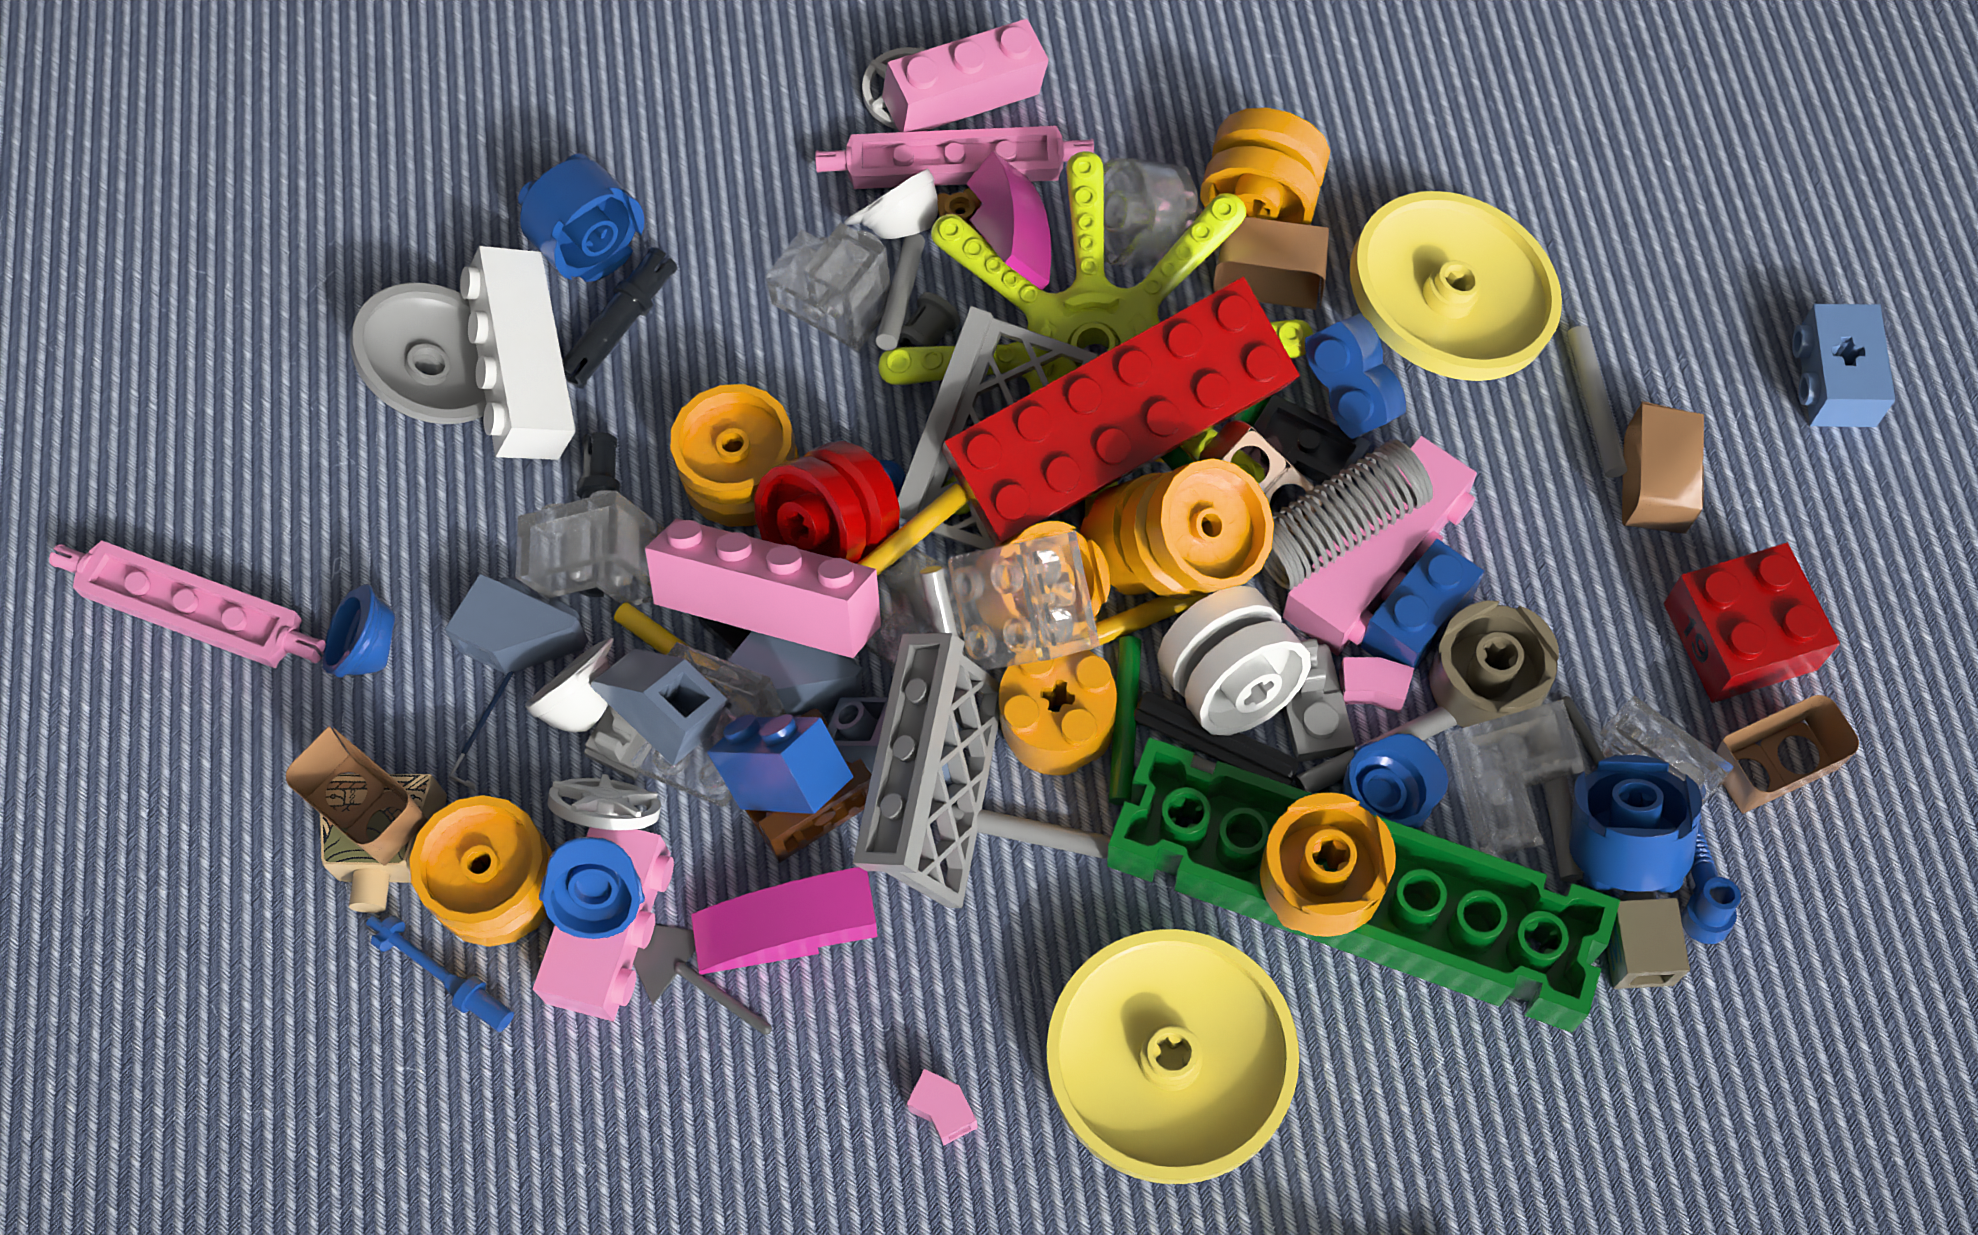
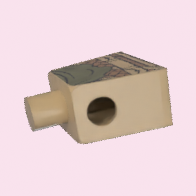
M340 774L329 783L326 790V800L334 810L341 812L351 811L364 801L367 795V784L359 774ZM389 774L407 790L427 820L434 813L444 808L447 794L431 774ZM387 786L384 788V792L392 791ZM391 807L377 811L370 818L367 825L369 840L371 842L374 841L402 811ZM320 814L322 863L337 880L352 882L349 908L364 913L384 912L389 882L411 883L409 858L420 830L386 866H383ZM348 827V828H342V829H343L344 831H347L350 827Z

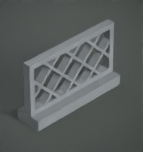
M971 306L898 497L900 505L899 523L906 524L953 484L957 483L960 485L955 476L957 481L945 486L951 467L941 450L944 441L966 430L970 417L974 425L980 422L974 410L979 395L1000 386L1008 405H1011L1014 401L1006 386L1007 382L1036 370L1044 387L1049 382L1041 366L1061 357L1084 365L1098 357V354L995 319L992 313ZM1003 336L1023 343L1031 361L1001 374L993 358L1000 337ZM1032 347L1049 353L1037 358ZM989 366H991L995 378L984 382ZM970 500L967 504L973 517L953 526L942 523L931 532L987 553L995 546ZM977 524L983 537L964 530Z
M954 633L902 634L853 864L865 871L885 872L947 908H962L978 831L977 815L982 810L1000 719V682L962 654L965 642ZM978 690L983 693L980 713H978L974 693ZM957 707H959L964 728L961 732H958L953 712ZM967 745L971 756L968 769L963 753V748ZM946 763L948 764L952 785L949 788L946 787L942 766ZM956 801L959 810L964 812V816L958 821L957 826L951 807ZM935 819L941 841L936 845L930 824ZM944 858H946L948 866L946 882H944L940 862Z

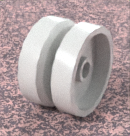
M1241 585L1218 590L1191 606L1177 618L1165 634L1157 654L1160 671L1172 687L1186 699V706L1201 726L1213 735L1229 736L1238 732L1248 731L1270 719L1292 700L1303 686L1311 668L1310 652L1285 623H1281V616L1256 588Z

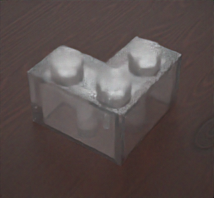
M841 222L828 238H817L801 230L765 275L772 305L856 351L860 350L880 324L891 288L886 246L870 232L864 230L858 232Z
M597 491L591 494L589 498L566 504L552 503L545 505L539 511L518 516L515 578L547 599L597 587L621 604L628 602L635 606L652 602L654 600L645 547L665 527L617 491Z
M1561 699L1445 733L1480 851L1499 857L1545 844L1528 787L1586 771L1564 700Z

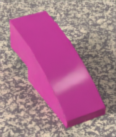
M992 151L966 183L983 203L970 221L1006 265L1043 291L1049 283L1051 268V235L1045 207L1038 191L1029 178Z
M860 867L786 882L715 904L691 914L700 975L819 954L818 947L877 937V926L868 872Z

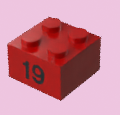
M1788 542L1682 574L1663 603L1711 703L1817 671L1840 644Z

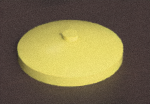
M1441 191L1417 192L1398 197L1382 206L1371 216L1352 251L1350 281L1356 303L1362 315L1373 325L1378 336L1390 348L1413 364L1433 373L1454 379L1471 381L1493 380L1514 374L1535 360L1552 338L1560 321L1562 311L1561 288L1555 269L1546 252L1521 224L1501 210L1478 199Z
M1159 929L1133 934L1111 943L1090 957L1074 973L1059 996L1052 1013L1047 1038V1069L1053 1097L1060 1114L1076 1138L1093 1155L1112 1168L1134 1178L1162 1184H1188L1216 1178L1234 1170L1257 1154L1279 1128L1295 1092L1299 1070V1045L1295 1024L1283 995L1269 975L1252 958L1225 941L1206 934L1179 929Z

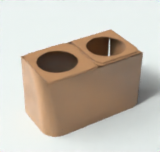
M1245 217L1240 226L1221 244L1215 269L1214 291L1216 292L1244 276L1258 302L1316 310L1320 276V307L1325 287L1329 228Z
M1642 401L1629 422L1624 437L1623 455L1627 472L1623 474L1622 524L1630 527L1686 534L1703 508L1704 414Z
M1234 420L1226 424L1202 450L1199 456V461L1214 458L1231 462L1235 452L1242 447L1257 446L1261 448L1269 458L1270 467L1267 476L1258 485L1267 497L1269 506L1273 493L1282 485L1297 484L1306 493L1307 491H1313L1315 488L1253 427L1241 420ZM1286 462L1290 465L1289 468H1285ZM1318 499L1319 504H1320V507H1321V506L1323 505V503ZM1310 505L1311 511L1314 514L1316 510ZM1302 511L1304 519L1308 521V516ZM1294 517L1295 524L1301 528L1300 522ZM1285 522L1287 530L1293 536L1292 528Z
M1814 695L1726 735L1710 761V765L1736 806L1744 814L1838 770L1856 753L1859 747V739L1837 704L1831 698L1824 695ZM1789 736H1802L1813 742L1820 756L1816 769L1807 774H1796L1787 770L1778 758V746L1781 741ZM1762 740L1761 747L1756 745L1755 742ZM1751 759L1757 761L1766 769L1769 775V786L1766 792L1752 785L1737 760Z
M328 726L290 764L286 771L287 784L351 841L383 866H386L428 820L402 785L333 727L339 737L338 739L330 726ZM352 772L359 774L367 784V795L364 801L351 811L341 812L331 808L326 800V790L329 783L342 773ZM387 786L392 791L384 792V788ZM391 807L401 810L402 813L371 842L367 835V825L370 818L377 811ZM348 827H350L347 831H344V830L342 829V828H348Z

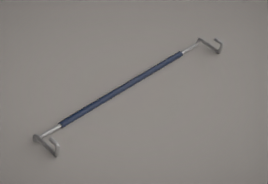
M514 671L507 673L448 775L449 778L469 788L475 789L476 785L468 780L464 781L453 774L464 755L467 754Z

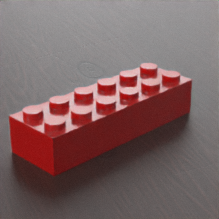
M1243 276L944 441L941 451L960 485L968 494L973 508L994 545L1001 544L1022 530L1051 519L1284 389L1296 380L1300 374Z

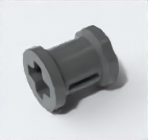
M924 292L917 299V310L905 326H902L897 348L937 346L947 331H953L959 325L960 316L957 310L939 295Z

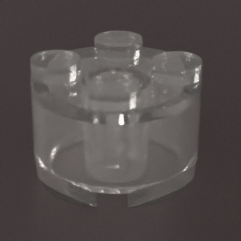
M1132 158L1110 159L1103 164L1104 262L1119 267L1152 270L1203 211L1199 208L1195 184L1188 168L1182 165Z

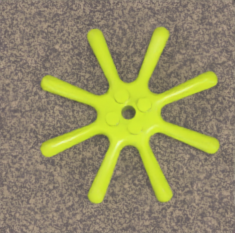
M1082 151L1072 155L1066 166L1076 276L1072 285L1065 291L1048 293L1036 287L1006 265L989 243L956 214H946L938 218L932 226L931 238L947 255L1023 311L1028 321L1027 330L1082 349L1091 344H1100L1109 351L1160 323L1158 308L1162 301L1240 226L1246 217V207L1244 202L1234 194L1222 193L1217 195L1142 282L1129 288L1117 287L1108 281L1104 271L1103 163L1097 154ZM1298 319L1270 322L1290 358H1297L1306 354L1305 338L1314 334L1307 322ZM1018 341L997 345L993 356L1001 374L1031 361L1023 343ZM955 346L898 347L890 351L886 350L879 359V374L884 381L893 385L941 381L944 378ZM1032 347L1037 358L1049 353ZM1061 357L1041 367L1048 382L1051 383L1082 366V364ZM989 366L986 375H994L991 366ZM1036 370L1022 375L1028 381L1031 393L1043 387ZM1212 428L1181 446L1199 461L1200 453L1218 432ZM1241 449L1235 452L1230 463L1238 465L1255 478L1257 483L1265 479V471L1259 463ZM954 475L945 483V486L957 481ZM1118 481L1115 482V483H1113L1112 485H1110V486L1104 488L1103 490H1105V489H1107V488H1109V487L1118 485ZM1103 490L1085 499V517H1088L1095 503L1092 501ZM966 503L954 514L963 515L971 510Z

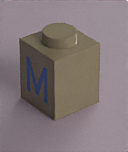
M1650 891L1631 892L1621 895L1618 898L1620 904L1610 940L1606 947L1613 989L1675 986L1690 971L1678 899H1656V894Z

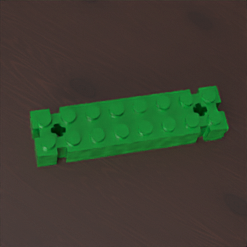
M1150 737L1148 738L1133 778L1131 803L1124 802L1108 844L1107 867L1151 883L1156 870L1177 876L1174 890L1176 892L1498 1007L1503 1004L1509 995L1528 1001L1524 1016L1571 1033L1589 1015L1601 968L1591 964L1608 946L1620 904L1619 899L1571 883L1563 895L1543 889L1547 874L1380 817L1387 825L1393 838L1396 862L1389 886L1372 918L1357 929L1338 936H1314L1298 930H1291L1281 924L1276 913L1268 904L1261 886L1260 868L1268 836L1278 818L1298 799L1312 795V793L1217 761L1213 774L1192 767L1194 752ZM1182 817H1188L1193 820V824H1190L1187 828L1176 825L1180 823ZM1317 859L1316 864L1323 865L1325 871L1336 872L1337 869L1328 867L1326 859ZM1533 938L1540 942L1541 945L1538 951L1544 952L1538 953L1530 948L1531 943H1526L1527 939Z

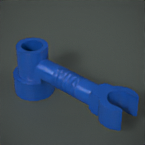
M1699 822L1694 862L1690 869L1695 883L1694 894L1690 897L1682 911L1681 922L1686 933L1694 940L1704 944H1716L1728 936L1736 922V908L1741 901V892L1734 882L1727 878L1719 877Z

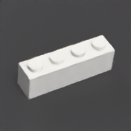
M479 246L470 267H464L462 270L460 290L462 297L468 299L471 314L468 321V337L470 342L476 344L477 347L476 383L479 389H484L486 407L483 419L485 432L487 435H492L496 457L559 460L575 433V425L542 254L538 251Z

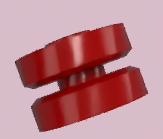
M847 441L826 443L807 452L803 457L793 458L773 467L761 478L755 493V519L762 540L780 545L795 546L800 550L832 558L846 559L851 563L857 564L899 529L900 505L893 482L876 458L863 447Z

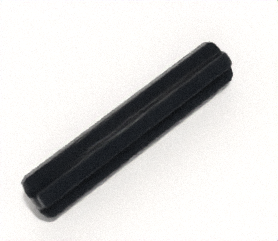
M1145 692L1139 699L1134 711L1136 723L1225 764L1289 786L1292 784L1298 771L1299 761L1297 758L1240 732L1229 736L1213 735L1201 726L1188 708L1153 692Z

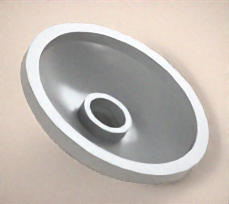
M428 283L394 285L370 297L359 310L350 335V350L354 365L368 388L393 409L425 422L459 424L484 416L486 407L484 389H479L476 383L477 347L476 344L470 342L468 337V321L471 314L468 299H464L461 293L455 290Z

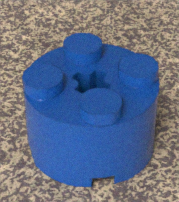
M581 153L571 155L565 162L545 172L538 180L526 183L518 195V203L522 206L520 226L524 236L564 278L572 280L571 277H581L585 282H591L610 275L620 268L633 253V250L628 245L635 232L640 236L643 232L644 213L640 204L601 165Z
M1617 755L1598 761L1597 770L1586 777L1584 770L1575 782L1569 836L1570 854L1576 865L1583 871V880L1590 887L1597 890L1616 888L1636 892L1656 890L1662 893H1671L1679 890L1683 885L1684 877L1688 874L1694 862L1702 808V795L1693 779L1685 773L1683 781L1668 772L1669 763L1642 755Z

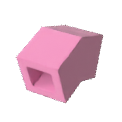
M924 1069L907 1102L909 1112L932 1122L943 1146L977 1129V1120L960 1086Z

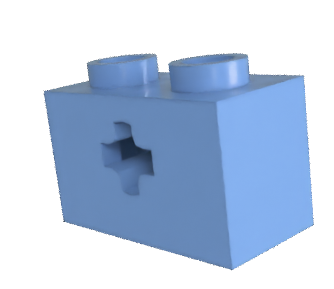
M1813 304L1802 325L1796 326L1792 338L1793 354L1796 358L1801 359L1802 375L1799 382V400L1802 405H1807L1809 425L1823 427H1877L1895 402L1881 304Z

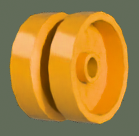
M1267 107L1246 108L1230 114L1218 128L1212 150V159L1207 164L1201 184L1200 200L1204 208L1217 195L1231 193L1238 196L1244 202L1246 217L1310 225L1317 205L1319 187L1322 186L1328 165L1330 148L1324 135L1310 122L1290 112Z
M746 384L719 385L697 394L681 408L671 428L670 451L691 506L707 520L728 527L756 525L755 493L761 478L773 467L793 458H799L792 424L783 405L767 391Z
M1212 458L1189 463L1176 468L1174 471L1151 477L1136 488L1122 511L1120 540L1125 560L1139 582L1160 596L1182 600L1245 584L1262 569L1272 549L1274 522L1268 499L1255 478L1234 463Z
M485 795L459 799L434 813L417 834L409 858L411 884L423 905L437 917L438 921L446 929L463 941L488 947L512 943L537 929L547 916L543 901L539 900V892L546 873L549 857L553 851L528 813L509 800Z

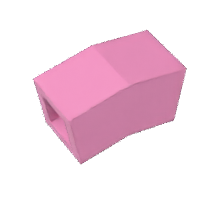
M1343 657L1339 669V683L1345 704H1371L1400 713L1406 699L1414 668L1380 657Z

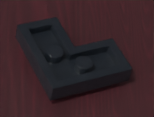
M1273 394L1253 426L1295 469L1321 484L1324 480H1330L1333 475H1338L1342 469L1347 470L1348 466L1355 464L1358 459H1364L1365 455L1369 453L1372 443L1360 436L1353 439L1350 438L1338 425ZM1257 446L1240 448L1262 466L1265 476H1267L1270 467L1267 454ZM1286 462L1285 468H1289L1290 465ZM1343 482L1344 488L1347 490L1348 486ZM1285 485L1280 486L1273 493L1270 500V509Z

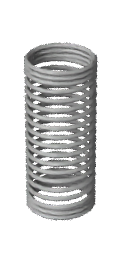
M1390 439L1384 445L1375 448L1372 454L1367 453L1364 459H1358L1355 464H1350L1347 470L1342 469L1338 475H1333L1330 480H1324L1322 486L1316 485L1313 491H1307L1305 497L1299 496L1296 502H1290L1288 507H1282L1279 513L1273 512L1272 549L1263 566L1279 585L1290 590L1294 586L1297 587L1299 583L1302 584L1304 578L1309 579L1312 572L1318 574L1320 567L1327 568L1328 562L1335 563L1337 556L1344 557L1346 551H1353L1354 545L1360 547L1363 540L1369 541L1371 535L1377 536L1380 529L1386 530L1388 524L1394 525L1396 519L1402 520L1405 513L1411 514L1413 508L1419 509L1422 505L1432 500L1433 486L1423 464L1406 444L1397 439ZM1368 466L1373 469L1375 477L1369 472ZM1400 470L1404 473L1411 486L1408 484L1404 476L1401 474ZM1360 472L1365 475L1367 483L1361 478ZM1351 477L1357 481L1359 489L1353 484ZM1343 482L1349 487L1351 495L1345 490ZM1335 488L1341 493L1343 501L1337 496ZM1327 494L1332 498L1336 508L1328 501ZM1318 499L1324 504L1328 514L1320 507ZM1403 502L1408 505V510L1404 508ZM1310 505L1316 510L1319 519L1312 513ZM1394 506L1400 511L1399 515L1396 513ZM1302 511L1308 516L1312 527L1304 519ZM1386 512L1391 515V520L1387 518ZM1294 517L1300 522L1304 533L1295 524ZM1377 517L1383 521V525L1379 524ZM1368 521L1374 526V531L1370 529ZM1285 522L1292 528L1297 541L1287 530ZM1359 526L1366 531V536L1362 534ZM1350 530L1357 536L1358 541L1353 539ZM1341 535L1349 542V547L1344 544ZM1332 539L1340 547L1341 552L1336 550ZM1323 544L1331 551L1332 558L1327 554ZM1313 547L1323 557L1324 563L1318 559ZM1305 553L1314 562L1315 568L1309 564Z

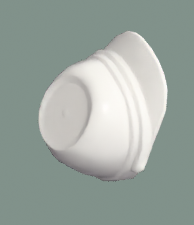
M929 169L917 173L867 207L851 215L844 221V224L862 223L884 239L910 236L932 228L938 212V199L933 175Z
M608 638L592 646L545 684L525 703V707L534 718L538 717L548 725L563 731L581 732L589 730L600 719L608 706V703L591 688V684L594 679L610 667L607 654L614 638Z

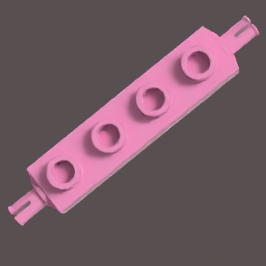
M1057 126L852 134L847 143L846 150H816L817 173L847 171L854 189L897 187L925 169H929L935 179L934 186L962 185L968 182L989 154L994 151L1029 178L1031 182L1058 181L1063 168V162H1067L1072 155L1078 152L1089 151L1094 153V140L1063 141Z
M102 540L86 554L66 547L63 544H58L53 548L58 554L54 552L50 554L49 562L52 566L75 573L73 588L82 597L275 669L279 661L287 653L308 659L313 663H318L322 659L318 653L323 654L326 647L325 641L300 633L299 627L302 619L295 611Z

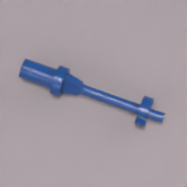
M373 915L367 920L366 925L378 933L371 937V944L381 952H385L395 946L443 982V985L453 997L452 1005L460 1012L466 1013L471 1011L497 1032L503 1031L510 1024L514 1012L485 991V982L477 976L467 979L450 973L399 934L404 932L405 923L398 917L391 915L381 921Z

